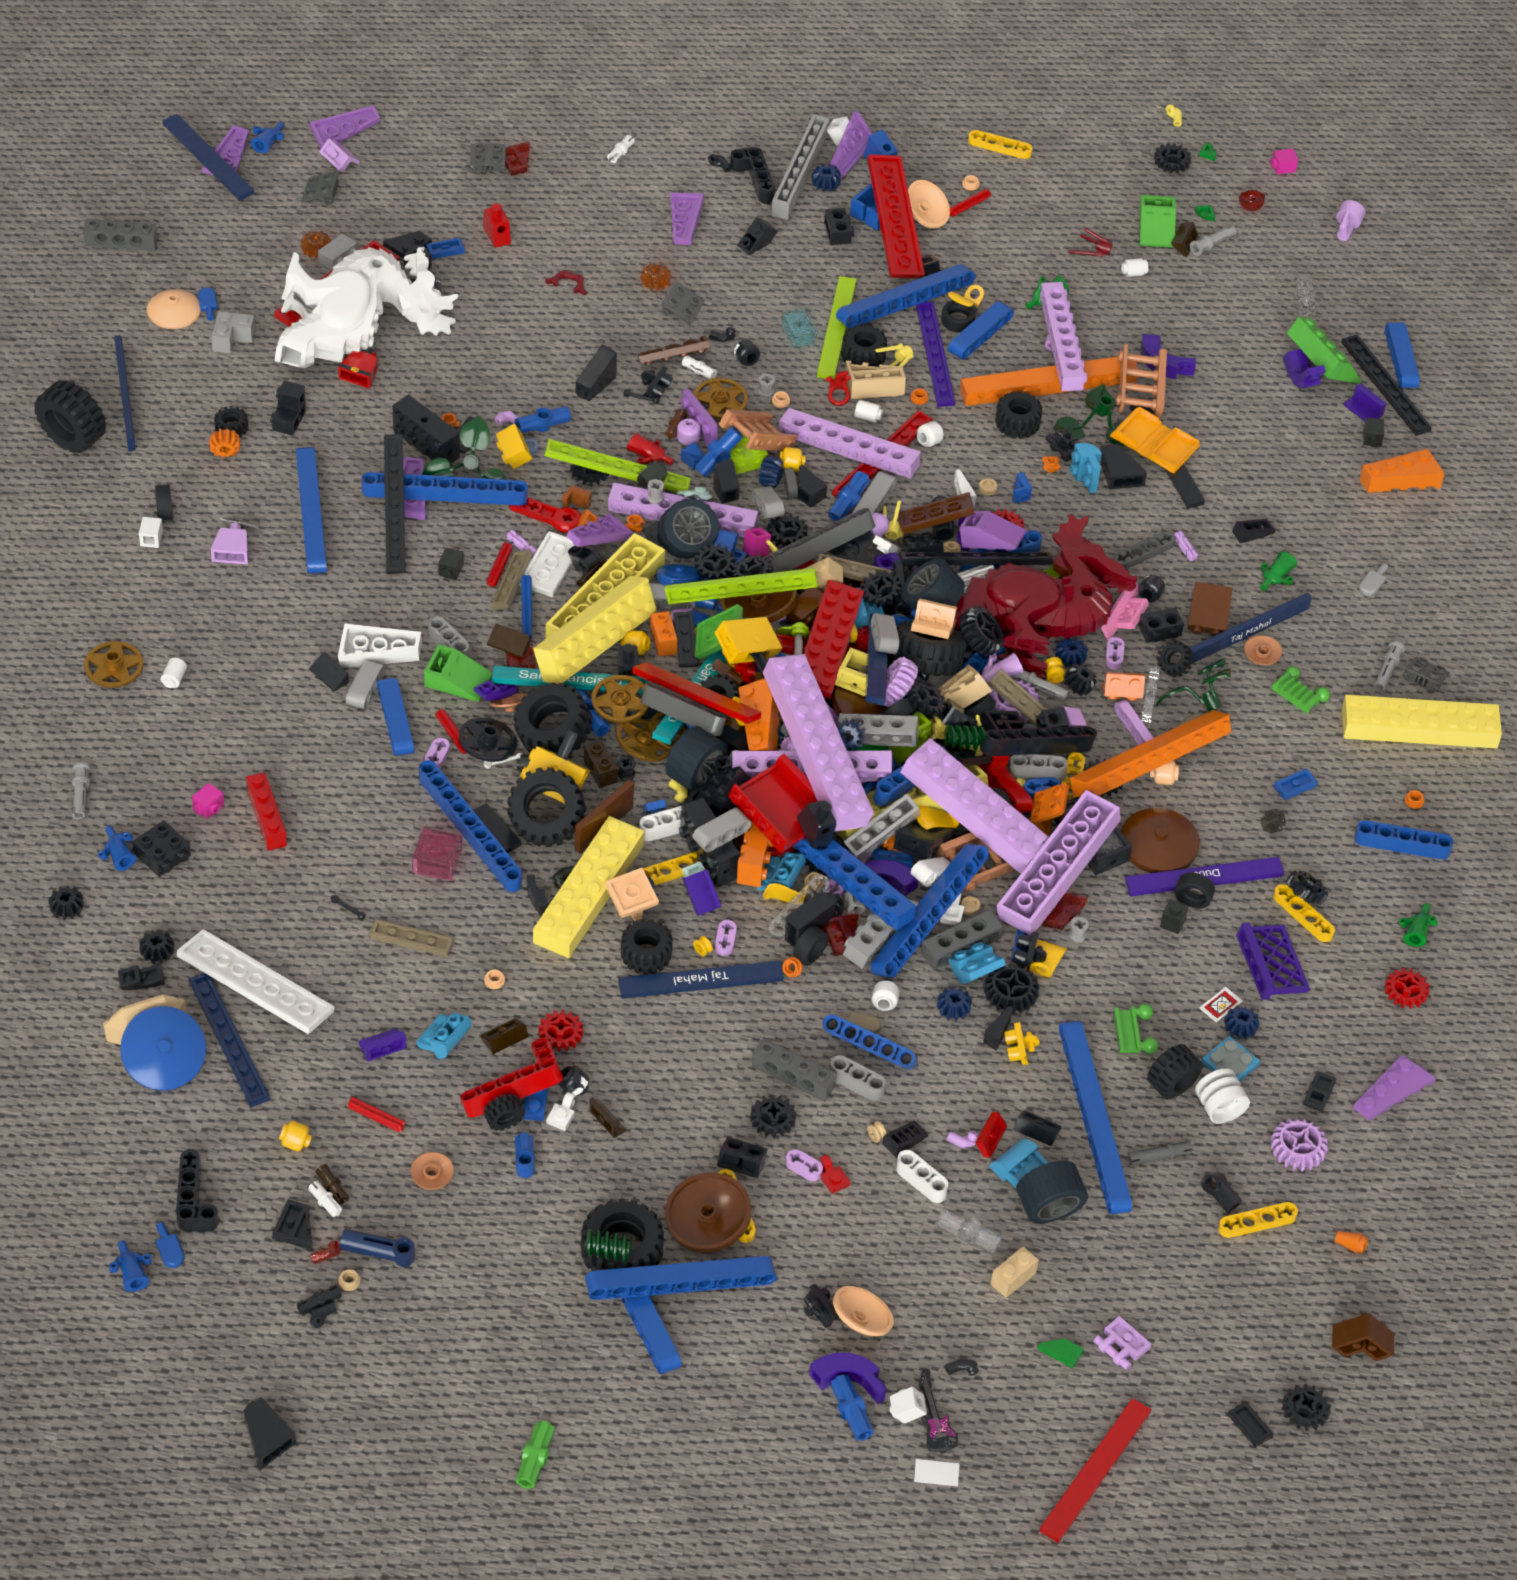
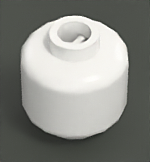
M935 421L925 423L917 430V440L924 447H932L940 443L944 436L942 427Z
M891 981L878 982L872 993L873 1005L882 1011L893 1010L899 1000L898 986Z

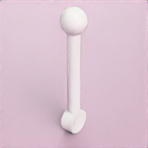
M517 753L516 756L509 757L508 759L503 761H484V767L490 768L492 765L516 760L520 758V754L522 753Z

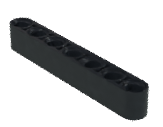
M1089 726L988 730L980 750L988 756L1088 752L1093 746L1097 731Z

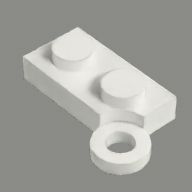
M875 536L873 543L878 545L876 548L884 553L896 552L899 555L902 548L883 537Z

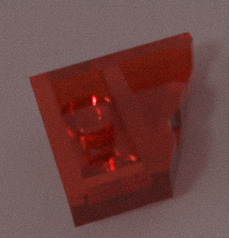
M529 141L506 147L505 166L511 176L527 172L530 152Z
M1065 893L1043 921V926L1063 930L1086 906L1088 898Z
M858 914L833 917L822 928L829 935L828 942L834 956L843 955L846 949L844 946L845 942L850 936L854 937L856 935Z

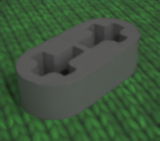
M783 468V481L787 498H797L798 488L794 469Z

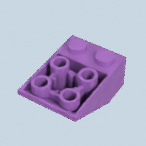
M974 511L975 514L967 516L960 526L962 548L969 549L987 548L988 550L1005 549L1006 551H1011L1018 547L1026 534L1025 529L989 511Z

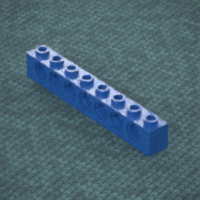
M804 838L792 846L800 854H804L805 858L810 860L818 869L826 873L830 879L836 881L845 891L852 894L859 902L867 906L872 913L878 915L896 931L914 920L916 905L835 840L832 839L830 845L812 849L807 838Z

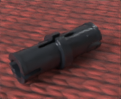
M337 1284L324 1291L313 1293V1296L296 1303V1306L301 1316H304L317 1307L341 1298L342 1293Z

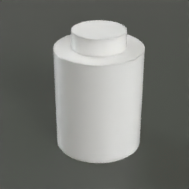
M863 400L858 401L855 410L856 418L874 423L877 420H881L883 415L881 405Z
M179 658L169 659L161 676L162 683L168 688L178 687L187 669V664Z

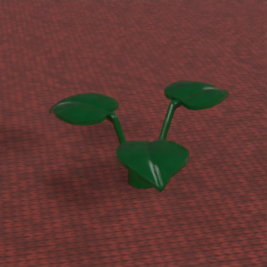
M1104 384L1096 387L1086 396L1085 403L1093 411L1082 425H1079L1078 421L1074 418L1063 417L1053 427L1055 432L1058 429H1061L1063 432L1069 431L1071 439L1078 441L1084 437L1082 428L1085 427L1095 413L1101 417L1108 415V427L1110 429L1106 431L1107 439L1114 445L1126 446L1110 437V434L1121 423L1116 422L1112 425L1111 415L1115 402Z
M481 416L475 417L460 430L459 437L461 443L465 447H472L471 454L464 458V462L450 468V463L447 459L437 458L432 460L422 472V475L454 477L451 471L465 466L467 469H476L482 478L507 480L505 474L497 468H490L483 474L478 466L480 460L475 454V448L484 450L490 443V431Z
M1223 658L1209 664L1197 673L1198 675L1203 672L1206 673L1207 679L1201 683L1202 685L1206 682L1209 683L1210 690L1202 694L1204 698H1201L1189 686L1183 685L1163 694L1158 699L1156 706L1158 707L1164 698L1181 691H1189L1199 700L1200 704H1205L1208 712L1223 706L1214 690L1213 682L1218 678L1231 677L1232 670L1231 668L1225 669L1212 676L1209 673L1212 668L1223 667L1226 659Z

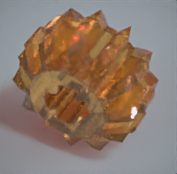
M308 231V234L303 235L301 248L304 255H308L309 258L315 256L317 259L319 249L321 250L331 241L328 234H324L323 231Z
M655 262L653 265L647 264L642 270L641 283H643L644 288L648 287L650 291L652 289L658 291L659 288L664 290L670 283V271L667 266H662V263L659 265L655 264Z

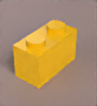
M515 423L496 434L498 439L496 444L499 450L503 452L501 456L506 465L510 464L513 469H516L533 459L523 433Z

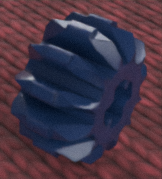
M824 164L821 167L816 166L812 173L813 186H816L817 190L822 189L823 192L825 190L829 192L832 189L836 190L841 183L840 170H837L836 166L831 167L830 164L828 166Z
M766 456L759 470V483L765 487L771 486L775 488L783 474V461L775 456Z
M1069 637L1067 640L1061 639L1060 643L1056 645L1055 657L1060 658L1067 668L1069 665L1083 664L1087 659L1088 649L1084 645V641H1078L1077 637L1075 639Z
M844 718L843 724L841 722L836 724L846 750L850 746L851 750L855 751L856 746L861 747L863 745L861 741L866 739V736L862 735L866 729H859L862 723L859 721L857 724H854L855 718H851L850 723L847 718ZM848 731H851V735H853L850 739L848 734H845Z
M952 986L950 990L945 988L943 993L939 994L937 1010H940L941 1016L947 1015V1021L951 1017L955 1021L958 1020V1017L964 1020L966 1014H969L971 1011L972 1000L969 997L968 991L962 992L961 987L956 990Z
M1236 1005L1234 1009L1230 1008L1225 1016V1029L1230 1031L1231 1037L1237 1035L1238 1040L1242 1036L1246 1040L1250 1036L1254 1037L1260 1025L1258 1014L1254 1013L1253 1008L1248 1010L1245 1005L1242 1008Z

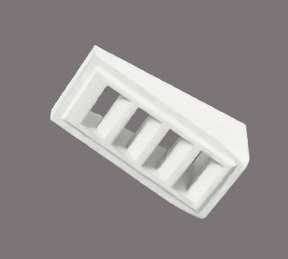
M957 469L954 477L956 494L960 495L970 492L973 507H975L976 494L961 470Z

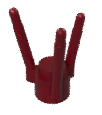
M1085 228L1084 231L1099 239V241L1083 234L1080 237L1097 244L1096 250L1098 252L1068 250V253L1093 255L1103 258L1104 255L1109 256L1113 243L1109 242V239L1103 238Z

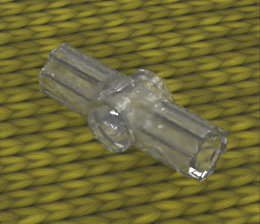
M948 1210L942 1212L937 1223L938 1228L957 1236L958 1241L967 1246L976 1245L993 1254L998 1252L1003 1241V1236L984 1228L979 1220L972 1217L965 1219Z

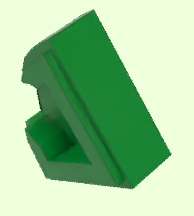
M1205 142L1199 156L1215 161L1217 153L1211 144Z
M1212 205L1195 206L1194 210L1199 217L1215 221Z

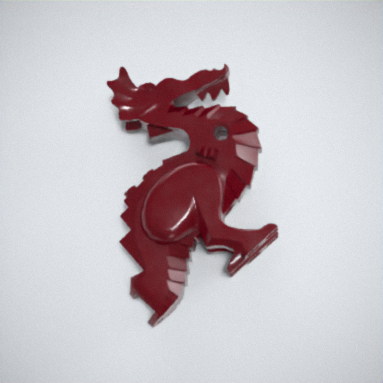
M1070 514L1068 522L1066 524L1061 523L1059 532L1052 534L1053 540L1060 547L1057 554L1052 556L1053 570L1061 576V579L1054 578L1037 569L1015 566L1011 563L1000 565L999 570L989 569L985 578L972 577L965 596H962L955 606L957 607L955 629L957 631L962 630L959 627V619L966 610L974 606L987 609L988 613L991 612L996 621L1000 623L999 626L1003 629V632L1007 633L1005 638H1003L1005 642H1002V644L1010 654H1000L997 659L1003 660L1012 653H1015L1024 671L1034 672L1037 677L1046 680L1047 676L1042 669L1047 670L1048 665L1038 660L1032 652L1049 655V650L1045 645H1049L1048 639L1050 637L1063 636L1065 639L1077 635L1083 636L1092 631L1095 633L1100 627L1107 625L1108 617L1111 614L1113 598L1107 587L1118 588V593L1125 590L1131 592L1136 588L1137 575L1131 576L1122 564L1105 555L1101 545L1091 543L1086 537H1082L1083 530L1089 520L1088 516L1077 519L1073 514Z

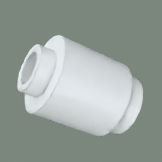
M1142 258L1124 260V263L1121 265L1122 274H1125L1126 277L1147 274V260Z

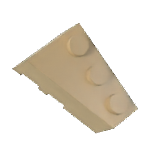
M846 361L845 371L851 377L847 381L851 399L905 395L906 377L902 367L881 364L879 367L868 366V363L855 365L851 364V361Z
M967 665L937 689L941 691L939 694L945 697L943 701L946 702L949 698L963 708L992 691L982 676L970 665Z

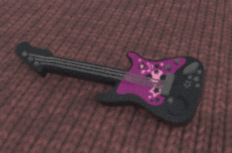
M925 1368L921 1373L919 1389L923 1391L930 1418L925 1417V1415L921 1417V1421L928 1432L927 1449L933 1453H945L947 1450L957 1447L958 1436L949 1425V1415L945 1414L944 1418L939 1417L931 1390L930 1370Z

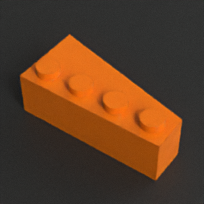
M1427 448L1365 464L1362 467L1360 481L1367 492L1391 491V489L1408 490V488L1416 487L1426 489V487L1433 486L1441 488L1445 473Z
M764 678L739 687L741 703L761 712V719L749 724L744 723L749 751H777L779 736L777 729L778 725H780L779 710L766 679Z
M751 821V827L745 832L741 855L738 860L737 884L761 888L762 880H766L768 868H765V864H769L771 852L768 849L773 847V845Z

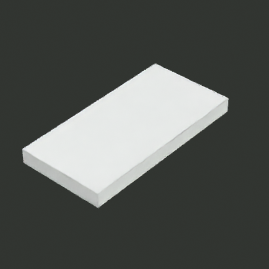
M548 531L524 574L532 577V591L550 597L554 596L573 564L568 550L575 545L569 538Z

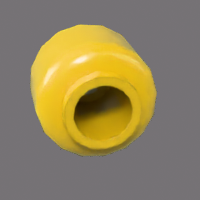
M785 447L783 451H780L779 459L783 461V468H793L794 472H798L799 466H805L806 456L802 455L801 449Z
M630 630L621 638V645H636L638 656H642L650 649V637L644 631Z
M290 1121L288 1124L285 1123L279 1136L282 1146L297 1152L301 1151L303 1146L308 1148L312 1135H309V1127L296 1121Z

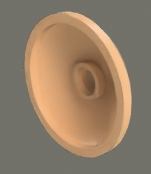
M917 180L908 187L913 218L918 223L928 228H939L948 221L950 215L949 203L940 188L926 180Z
M180 289L162 291L152 297L147 305L149 319L154 324L168 329L189 326L198 319L201 313L198 298L192 293Z
M855 1286L841 1287L833 1297L835 1311L839 1318L852 1330L867 1336H883L893 1327L894 1318L890 1309L873 1293Z

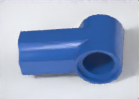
M520 1133L518 1136H515L516 1173L519 1177L529 1178L535 1173L534 1137L528 1133Z

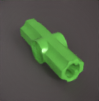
M536 1422L530 1442H527L524 1447L522 1464L516 1478V1483L522 1488H535L541 1468L545 1467L549 1455V1446L555 1432V1427L549 1422Z

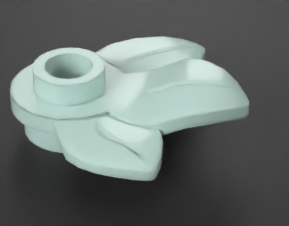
M695 487V490L677 492V494L684 495V497L692 495L693 498L703 500L712 498V495L709 494V491H706L705 487Z

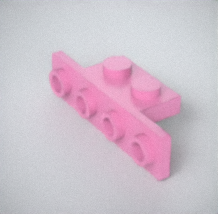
M1137 582L1136 588L1133 591L1125 590L1121 593L1111 609L1107 625L1102 626V632L1106 640L1112 638L1118 628L1134 629L1140 620L1141 614H1144L1149 605L1148 600L1137 598L1139 594Z

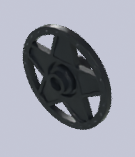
M868 531L866 535L858 536L828 551V553L838 558L861 561L863 564L873 565L878 549L876 548L877 544L873 543L874 535L871 531ZM873 543V556L871 561H869L864 551Z
M471 719L464 723L459 731L458 737L462 748L469 755L479 760L488 762L506 760L514 754L517 747V739L514 732L504 723L494 719ZM479 723H486L491 725H486L483 727L479 725ZM467 729L472 736L464 740L463 733ZM502 729L510 736L511 740L501 736ZM472 749H481L484 755L479 754ZM498 750H509L507 753L498 756Z

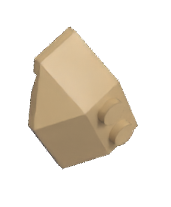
M160 995L122 1007L112 1015L109 1021L103 1023L107 1042L120 1045L127 1025L135 1016L147 1009L168 1006L187 1013L184 999Z

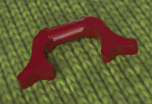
M563 270L554 277L545 279L546 284H553L555 287L558 286L560 279L574 280L578 283L574 287V292L586 295V290L583 288L584 278L580 274Z

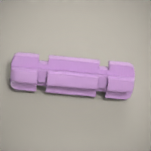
M514 530L507 533V539L521 551L530 550L533 554L532 557L537 550Z
M1182 531L1175 532V541L1184 554L1187 555L1188 560L1191 562L1196 561L1198 553Z

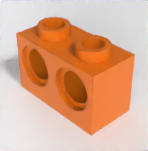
M669 611L650 614V631L658 657L677 654V636Z

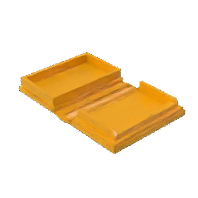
M1137 407L1110 434V437L1174 474L1200 447V441L1177 427L1172 430L1162 425V422L1159 420L1160 418L1141 407Z

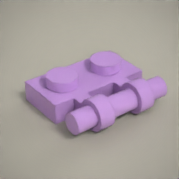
M1120 1316L1104 1329V1334L1107 1336L1105 1340L1100 1335L1096 1336L1093 1340L1099 1346L1098 1349L1101 1352H1106L1113 1358V1362L1117 1366L1121 1365L1125 1370L1131 1366V1363L1126 1359L1128 1356L1137 1361L1151 1348V1343ZM1114 1343L1122 1349L1120 1352L1112 1347Z

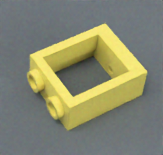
M850 647L839 668L835 685L865 696L866 674L848 668V666L866 673V668L862 666L866 667L867 653Z

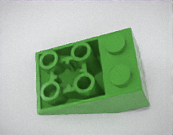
M1141 195L1138 210L1140 246L1174 248L1171 242L1175 237V197Z
M438 644L424 671V685L427 688L479 702L481 696L474 692V687L490 680L493 673L457 649Z

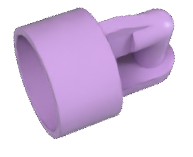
M1346 200L1341 204L1336 215V219L1340 223L1337 232L1339 240L1347 241L1353 229L1360 226L1366 213L1365 208L1360 203Z

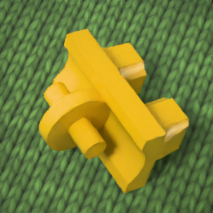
M1020 1022L1014 1023L1015 1029L1004 1032L1007 1045L1018 1043V1046L1007 1048L1009 1060H1021L1022 1065L1029 1064L1026 1048L1029 1049V1052H1034L1035 1047L1039 1045L1040 1041L1038 1036L1032 1035V1032H1027L1024 1037Z

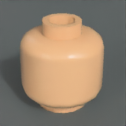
M1174 760L1150 771V777H1154V781L1158 785H1173L1179 778V765H1176Z

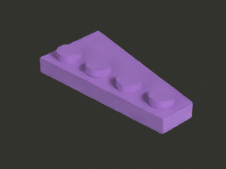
M374 105L310 122V128L321 149L328 138L340 143L379 123L380 117Z
M858 111L853 112L830 163L831 167L836 166V169L840 170V178L846 175L865 152L868 138L873 134Z
M233 125L214 151L237 172L249 137V130ZM203 165V167H202V172H203V173H206V174H209V175H213V174Z
M670 192L674 244L691 245L704 203V194Z
M689 389L682 390L681 405L687 411L690 418L700 424V435L708 447L712 441L718 439L717 423Z
M405 456L403 473L422 475L424 470L423 459ZM404 499V517L425 520V500Z
M609 513L606 514L605 518H597L596 522L590 521L587 522L586 526L580 525L569 530L567 538L575 546L583 547L628 540L633 535V532Z
M1401 1055L1354 1104L1353 1109L1371 1120L1390 1109L1397 1102H1402L1407 1096L1417 1093L1424 1086L1434 1083L1436 1077L1404 1055Z

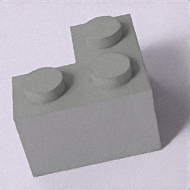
M218 311L211 336L213 351L231 353L234 341L252 343L255 333L254 315Z

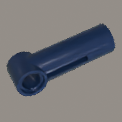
M344 1229L342 1233L340 1250L394 1261L401 1267L410 1266L415 1260L414 1243L407 1237L396 1240L350 1229Z

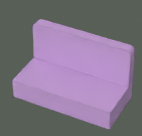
M328 138L319 151L341 172L345 171L351 161L357 164L361 162L343 144Z

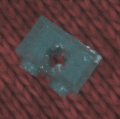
M803 309L782 313V328L794 350L814 345V340L817 337L816 329L811 326L809 316L805 315Z

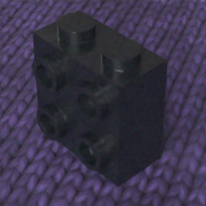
M741 766L713 771L708 775V780L699 790L700 793L695 800L704 798L712 812L732 810L737 807L728 796L733 785L737 784L740 786L750 780V778Z
M165 820L132 841L134 854L158 877L170 872L175 866L185 862L191 856L190 843Z

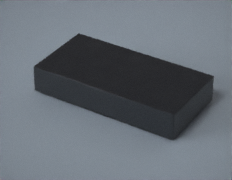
M1246 1401L1228 1412V1416L1255 1448L1273 1437V1432Z

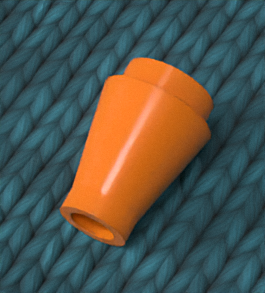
M1338 1230L1335 1243L1346 1247L1356 1254L1359 1252L1364 1253L1367 1248L1368 1237L1364 1236V1233L1342 1232Z

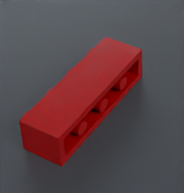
M266 773L246 776L247 792L267 851L286 847V831Z

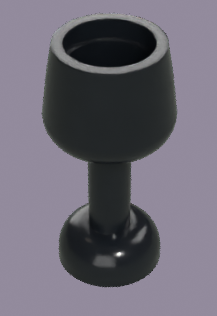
M944 496L935 497V498L931 501V503H932V502L939 501V500L946 499V497H944ZM954 520L932 526L935 536L939 540H949L954 535Z

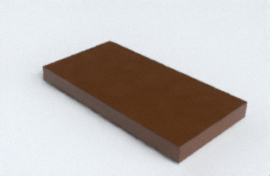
M970 492L901 511L899 512V519L904 535L975 514Z
M630 780L626 781L575 825V851L580 854L590 845L609 816L620 820L633 809V782Z

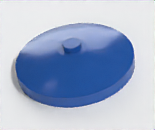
M168 1006L153 1007L135 1016L127 1025L120 1044L121 1060L130 1077L141 1086L156 1091L174 1090L189 1083L201 1069L206 1054L204 1034L198 1023L186 1012Z

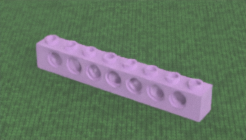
M1063 282L1041 283L1040 299L1061 391L1083 390L1084 383L1087 382V373L1083 372L1084 361L1081 360V348H1078V336H1075L1076 327L1075 324H1072L1073 314L1069 312L1070 301H1067V289H1064Z
M788 408L779 420V431L783 434H796L798 436L797 441L910 479L920 466V451Z
M613 483L608 498V511L627 515L636 514L643 518L659 521L665 511L674 503L682 499L691 498L662 492L664 500L659 504H652L647 499L648 489ZM704 501L716 513L715 515L719 522L718 527L721 530L738 533L739 537L744 538L745 530L757 527L758 511Z
M733 751L732 768L741 766L750 779L774 765L778 757L784 753L807 777L796 751ZM847 751L861 783L867 781L879 782L892 773V751Z

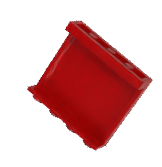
M785 753L778 757L774 765L740 786L734 784L728 795L731 801L742 810L745 816L754 823L758 830L767 837L780 853L806 838L797 820V816L807 804L818 802L809 779Z

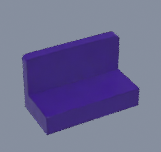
M1360 383L1355 387L1354 396L1345 401L1344 406L1365 422L1366 418L1379 419L1382 417L1386 403Z
M707 869L682 878L697 916L721 907Z
M397 1028L359 1040V1046L368 1062L406 1049V1036L403 1031L399 1032Z

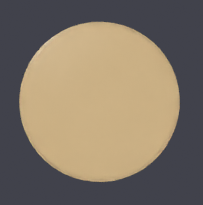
M990 478L982 479L979 483L980 493L987 496L995 494L997 491L996 481Z
M973 896L963 898L960 904L965 906L963 914L967 916L978 914L981 907L980 901Z

